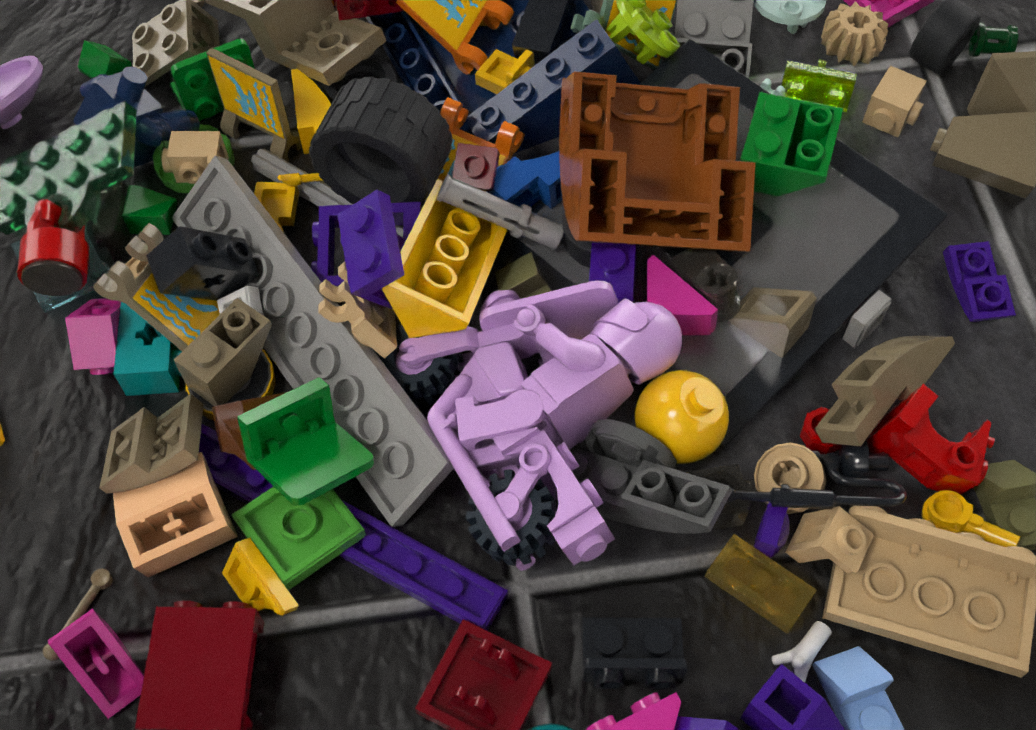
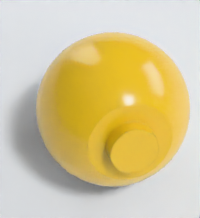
M676 370L656 377L644 388L635 408L636 428L645 431L663 443L672 452L678 464L693 463L709 456L719 447L728 429L729 411L721 390L707 377L692 371Z

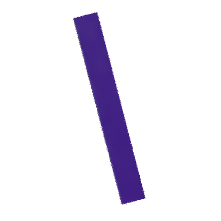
M204 424L201 425L199 453H203L218 489L248 504L273 487L257 470H252L235 454L220 452L217 432ZM342 500L364 528L366 536L338 556L459 624L464 619L488 631L508 597V590Z

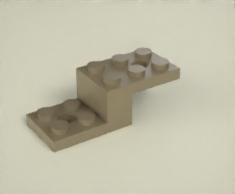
M205 0L207 4L245 19L265 58L290 69H298L306 76L328 86L342 80L346 72L360 61L371 57L375 50L387 41L382 29L378 26L356 18L339 21L337 11L331 0Z

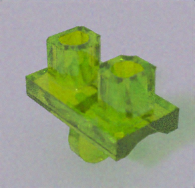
M821 59L818 60L817 66L787 60L781 86L785 88V97L844 108L843 112H847L856 83V73L826 68L827 61Z

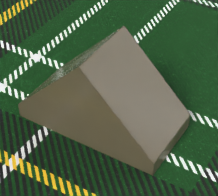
M753 287L727 318L735 327L783 358L808 329L817 297L812 291Z

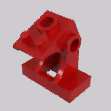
M922 384L879 421L866 439L869 452L888 453L890 458L928 489L938 492L949 490L961 495L981 484L988 470V461L984 459L986 447L992 448L995 442V438L989 436L991 422L987 419L977 430L965 434L960 442L947 440L937 433L929 419L928 409L939 396L925 384Z

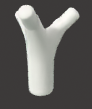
M816 621L794 648L785 653L773 655V664L779 665L792 662V667L795 668L794 674L805 682L814 658L832 634L831 629L826 624Z

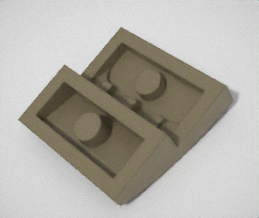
M189 394L158 418L143 407L112 430L100 489L108 494L140 488L167 478L197 461L204 404L192 394Z

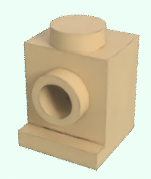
M171 131L169 146L162 151V166L165 173L174 174L177 183L195 184L214 156L229 159L220 131Z

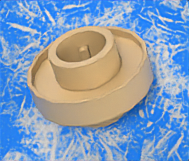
M790 442L775 445L765 451L757 462L754 481L758 492H770L772 488H781L782 484H787L790 488L824 490L826 475L822 463L814 452L804 445ZM788 507L787 513L804 512L809 508Z

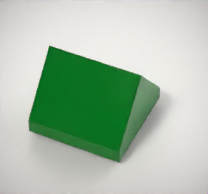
M84 40L78 69L92 79L99 74L113 75L122 72L126 67L133 66L131 61L106 45Z

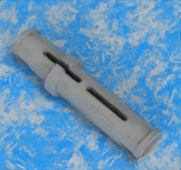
M449 174L445 177L437 196V200L440 202L443 201L476 217L510 230V235L519 238L522 235L549 247L551 250L557 248L564 233L561 223L558 224L531 212L532 208L530 206L522 204L519 207L457 180Z

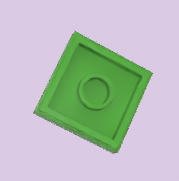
M273 486L231 515L245 537L251 538L288 591L366 536L364 528L333 489L304 505L295 506Z

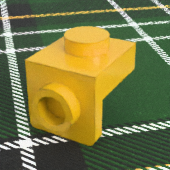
M496 49L475 73L476 85L498 94L534 66V53L526 49L517 59Z

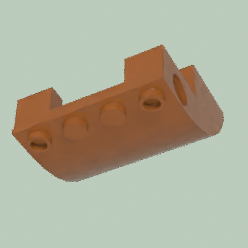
M575 71L567 78L562 79L559 132L560 180L567 223L576 241L750 252L755 162L736 161L740 87L699 83L689 89L626 84L616 83L617 75Z

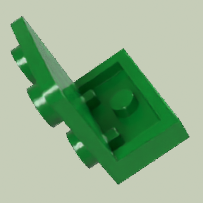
M236 39L213 48L254 68L249 46L244 39ZM207 51L177 62L170 69L174 82H171L170 85L181 108L184 111H193L199 121L224 111L206 54Z
M320 377L237 416L247 461L292 505H304L371 469L374 465L373 454L335 422L330 387Z

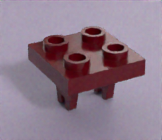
M463 619L415 707L416 714L447 730H522L552 670V662Z

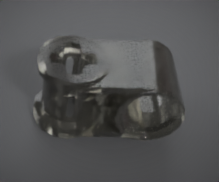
M686 248L664 262L666 266L718 309L716 322L730 320L739 312L741 308L740 297L735 291L738 285V274L715 250Z

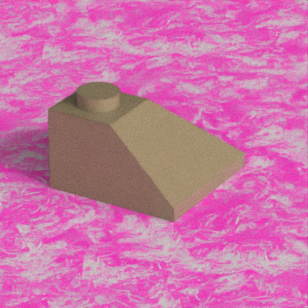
M1036 51L992 53L967 107L969 115L1036 111Z

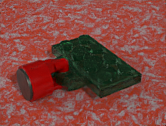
M126 101L110 109L102 110L96 116L78 125L71 126L66 131L46 141H41L34 147L16 156L9 157L1 164L0 232L9 235L27 226V233L23 235L20 241L17 277L24 286L36 293L48 296L69 295L82 289L87 282L89 245L84 239L85 224L89 220L96 224L101 208V191L133 176L137 110Z

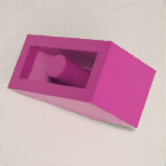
M106 298L91 299L65 318L74 370L89 369L90 374L93 375L114 372L120 301Z

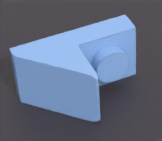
M860 646L812 664L836 717L845 730H904L885 692V689L894 681L892 675Z

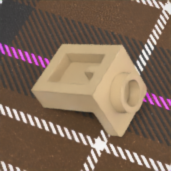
M840 506L805 513L785 553L798 563L830 559L846 573H856L873 539V533Z

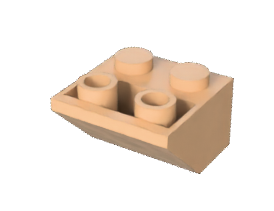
M202 452L198 453L197 461L167 478L140 488L113 493L116 525L132 566L148 578L238 537Z

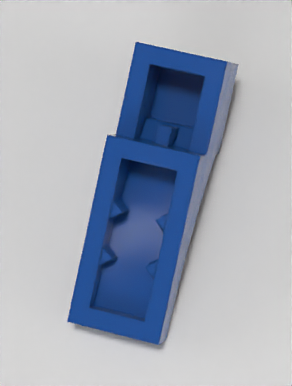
M559 151L524 161L519 160L515 156L506 164L497 167L494 188L492 191L486 192L519 207L522 204L531 207L541 200L550 209L554 208L563 200Z

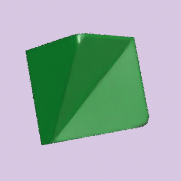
M129 185L122 217L130 234H139L150 223L158 228L162 235H170L174 222L172 216L176 212L178 202L176 198L137 185Z

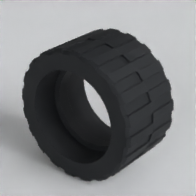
M363 77V79L351 80L347 85H343L340 88L310 142L309 155L312 158L311 162L314 169L319 173V177L323 182L331 187V190L337 195L342 196L351 204H355L375 190H379L390 195L391 203L421 202L423 207L451 152L452 134L449 131L446 119L441 116V112L419 92L417 93L410 89V87L389 79Z

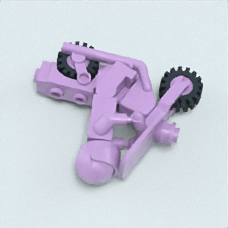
M597 280L523 299L513 290L495 291L486 297L481 306L479 319L483 331L480 332L477 328L467 326L464 330L409 338L404 327L400 325L398 328L401 334L397 336V348L386 358H379L416 407H422L423 399H425L429 406L433 405L427 416L429 427L471 496L468 504L474 511H466V520L471 524L468 527L471 535L482 549L500 563L503 559L507 565L516 566L520 571L534 565L536 559L532 554L533 552L539 558L546 554L542 547L545 542L553 546L557 541L573 566L581 561H590L600 556L606 550L607 544L615 540L596 509L604 503L588 478L579 483L572 471L578 468L579 464L570 452V449L585 439L592 424L597 420L607 419L631 396L634 389L630 381L636 384L646 382L663 374L676 362L682 346V331L674 315L663 306L652 302L633 303L626 298L618 302L612 285L608 282ZM463 351H471L469 353L461 354V352ZM535 353H540L541 359L538 360L540 367L534 370L528 377L521 359L529 358ZM440 394V398L436 401L435 396Z

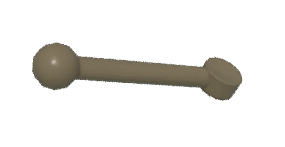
M102 568L94 571L91 576L92 586L62 630L83 616L99 591L107 589L112 584L113 577L108 570ZM47 643L43 648L44 658L50 661L58 660V655Z

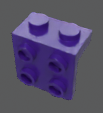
M375 190L338 214L340 239L343 246L348 274L347 281L351 294L393 309L382 288L405 275L400 253L405 241L396 232L390 195Z

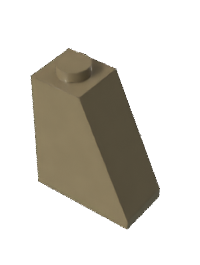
M1036 111L953 117L948 129L939 127L930 150L936 152L937 155L932 166L1026 199L1036 185Z

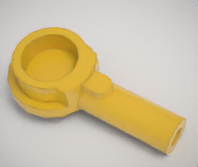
M943 490L936 492L924 502L921 513L922 519L933 523L936 528L954 533H974L981 536L986 542L1003 547L1017 546L1021 536L983 520L981 516L974 514L973 505L954 491Z

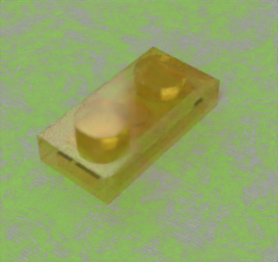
M733 534L713 561L705 575L706 578L787 634L817 591L735 534Z

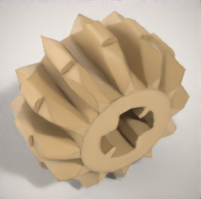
M855 1L849 7L840 3L838 9L830 11L829 16L826 17L821 35V44L826 46V55H837L838 63L847 60L850 61L853 67L858 61L869 64L871 59L879 56L884 48L885 39L888 34V23L883 20V12L871 11V4L861 7Z

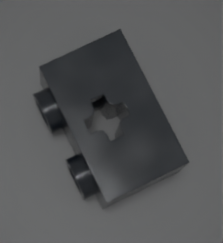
M179 226L146 255L159 292L162 294L217 301L245 287L259 275L252 257V251L244 238Z

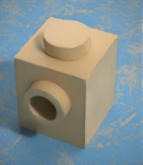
M890 66L872 94L862 122L880 131L899 137L905 125L913 126L920 115L924 104L918 101L927 80Z

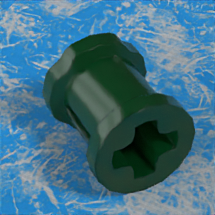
M980 22L969 41V55L971 57H978L980 54L992 55V53L1015 52L1018 43V27L1016 25H1008L1007 28L986 27L985 23ZM988 39H995V40H998L999 42H998V43L988 42Z

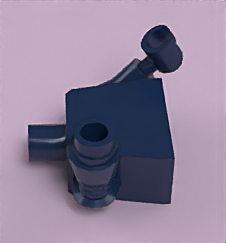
M126 67L122 72L109 76L99 74L80 86V93L84 100L73 121L123 171L153 161L155 149L162 141L170 140L171 131H198L200 128L199 119L191 110L163 113L161 104L144 89L147 75L136 67Z

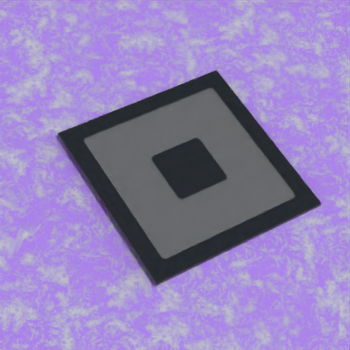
M689 39L639 85L689 89L699 83L740 87L736 161H740L759 92L771 93ZM837 138L824 183L778 197L754 192L750 252L640 245L636 253L634 303L647 302V260L652 255H655L718 309L715 331L710 335H682L680 354L676 362L664 373L676 370L696 372L710 379L721 390L729 411L728 429L723 441L719 445L722 450L932 234L948 215ZM541 200L531 206V212L562 224L563 200L552 209ZM507 229L495 258V262L502 268L532 252L552 291L589 282L590 268L580 265L569 255L563 242V236L557 248L551 250L549 247L522 235L519 238L510 235V230ZM753 287L812 291L817 297L808 329L783 358L731 324L727 318ZM655 378L643 382V384L647 386Z

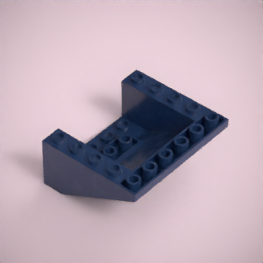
M502 0L515 12L509 23L504 25L501 22L495 30L488 26H478L468 44L481 49L488 58L496 49L515 57L512 43L529 0ZM575 0L574 6L570 5L558 48L539 63H534L531 69L498 94L476 85L475 73L478 70L475 67L468 75L460 71L455 64L453 55L406 11L366 17L370 24L382 29L387 40L382 46L404 85L422 94L440 112L447 97L461 102L463 108L467 109L469 113L460 130L493 144H496L498 131L504 121L520 128L519 131L524 133L525 136L515 153L559 137L562 79L567 78L574 71L617 75L616 83L640 84V81L597 19L579 33L571 30L574 15L580 14L585 17L586 11L589 10L583 0Z

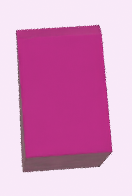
M652 255L647 260V302L659 304L669 310L677 319L682 335H710L714 332L718 309L655 255Z
M91 609L47 640L50 647L108 719L141 695L144 678L143 672L115 631L94 609Z

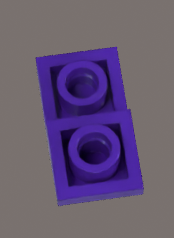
M989 241L950 245L943 251L945 264L954 291L970 322L1012 318L1016 315L1006 274L997 275Z

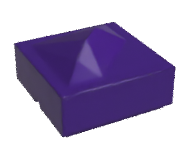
M768 502L751 552L752 559L769 564L771 557L777 554L785 545L789 535L788 507H772L771 503Z

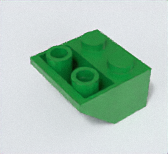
M759 92L740 159L743 162H755L754 192L778 197L824 183L844 108Z

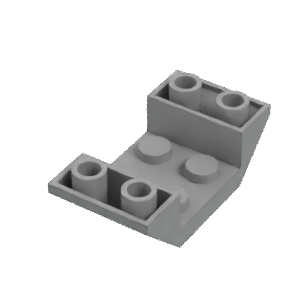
M677 0L674 37L679 42L680 47L689 39L693 40L749 78L753 43L749 42L754 0Z

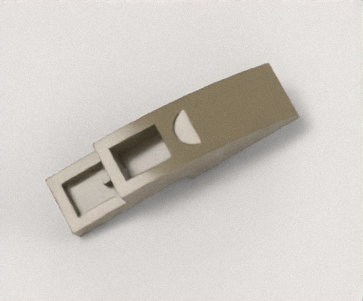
M898 337L887 340L858 357L832 383L838 400L815 428L821 442L861 447L896 399L904 400L922 384L927 382L954 346L953 337Z

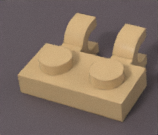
M344 262L338 267V275L344 280L338 287L332 285L327 279L319 285V293L327 299L319 303L318 313L331 322L341 323L349 321L353 336L361 344L371 347L380 356L386 358L397 348L395 312L388 307L352 295L347 281L346 263ZM330 301L338 303L345 301L346 303L342 306H334Z

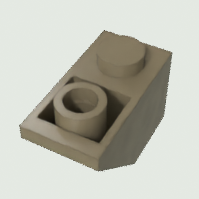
M236 298L174 359L187 387L213 406L226 404L251 378L271 329V321L239 298Z

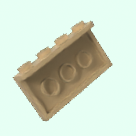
M878 506L850 507L847 513L873 533V539L858 572L846 573L833 562L822 616L823 619L1020 678L1029 672L1036 612V556L1032 551L1018 546L1003 547L989 543L974 533H954L936 528L933 523L924 519H904L890 515Z

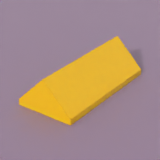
M439 179L436 180L400 251L405 275L382 288L409 338L467 328L507 229L492 222L476 217L443 201H438L437 196L443 184V181Z

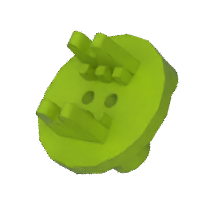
M616 0L620 13L607 27V31L611 33L610 39L614 43H618L629 33L632 35L636 34L641 40L634 48V52L638 54L636 58L638 62L645 64L656 54L669 58L680 47L677 39L668 31L673 26L671 21L661 10L656 9L652 12L646 6L645 0Z

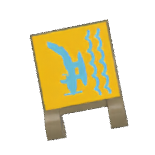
M210 48L206 54L224 107L221 131L237 139L240 136L238 131L239 123L251 125L273 136L270 152L289 162V148L291 147L299 151L302 148L300 137L290 132L278 81L218 50Z
M148 223L138 234V237L132 238L125 247V250L133 258L148 262L146 255L164 240L163 235L158 228ZM117 261L93 286L95 291L102 297L127 304L181 351L193 342L220 315L216 300L160 293L149 262L134 279L129 267Z

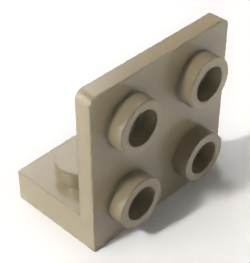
M178 0L174 4L164 7L160 14L147 23L140 24L132 35L133 67L141 69L147 75L145 87L168 72L173 64L208 51L210 48L220 46L218 20L194 1Z

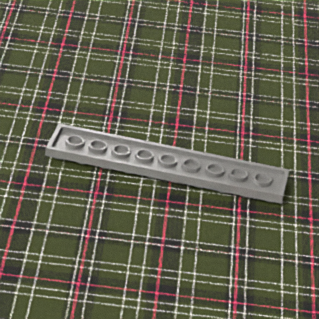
M214 156L172 216V220L177 227H187L244 238L252 251V257L259 273L246 286L258 287L263 314L272 323L263 346L293 389L318 377L329 385L335 422L373 454V467L359 474L356 478L390 526H403L454 467L429 427L426 418L374 350L361 344L353 336L351 323L349 321L341 323L331 322L318 313L319 303L327 299L319 293V285L322 282L228 159ZM330 301L332 305L339 306L337 302Z

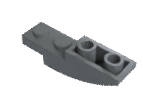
M575 447L570 449V452L579 464V467L572 471L579 483L588 478L604 502L596 508L600 515L631 526L670 533H709L732 492L728 485L643 460L640 466L636 467Z

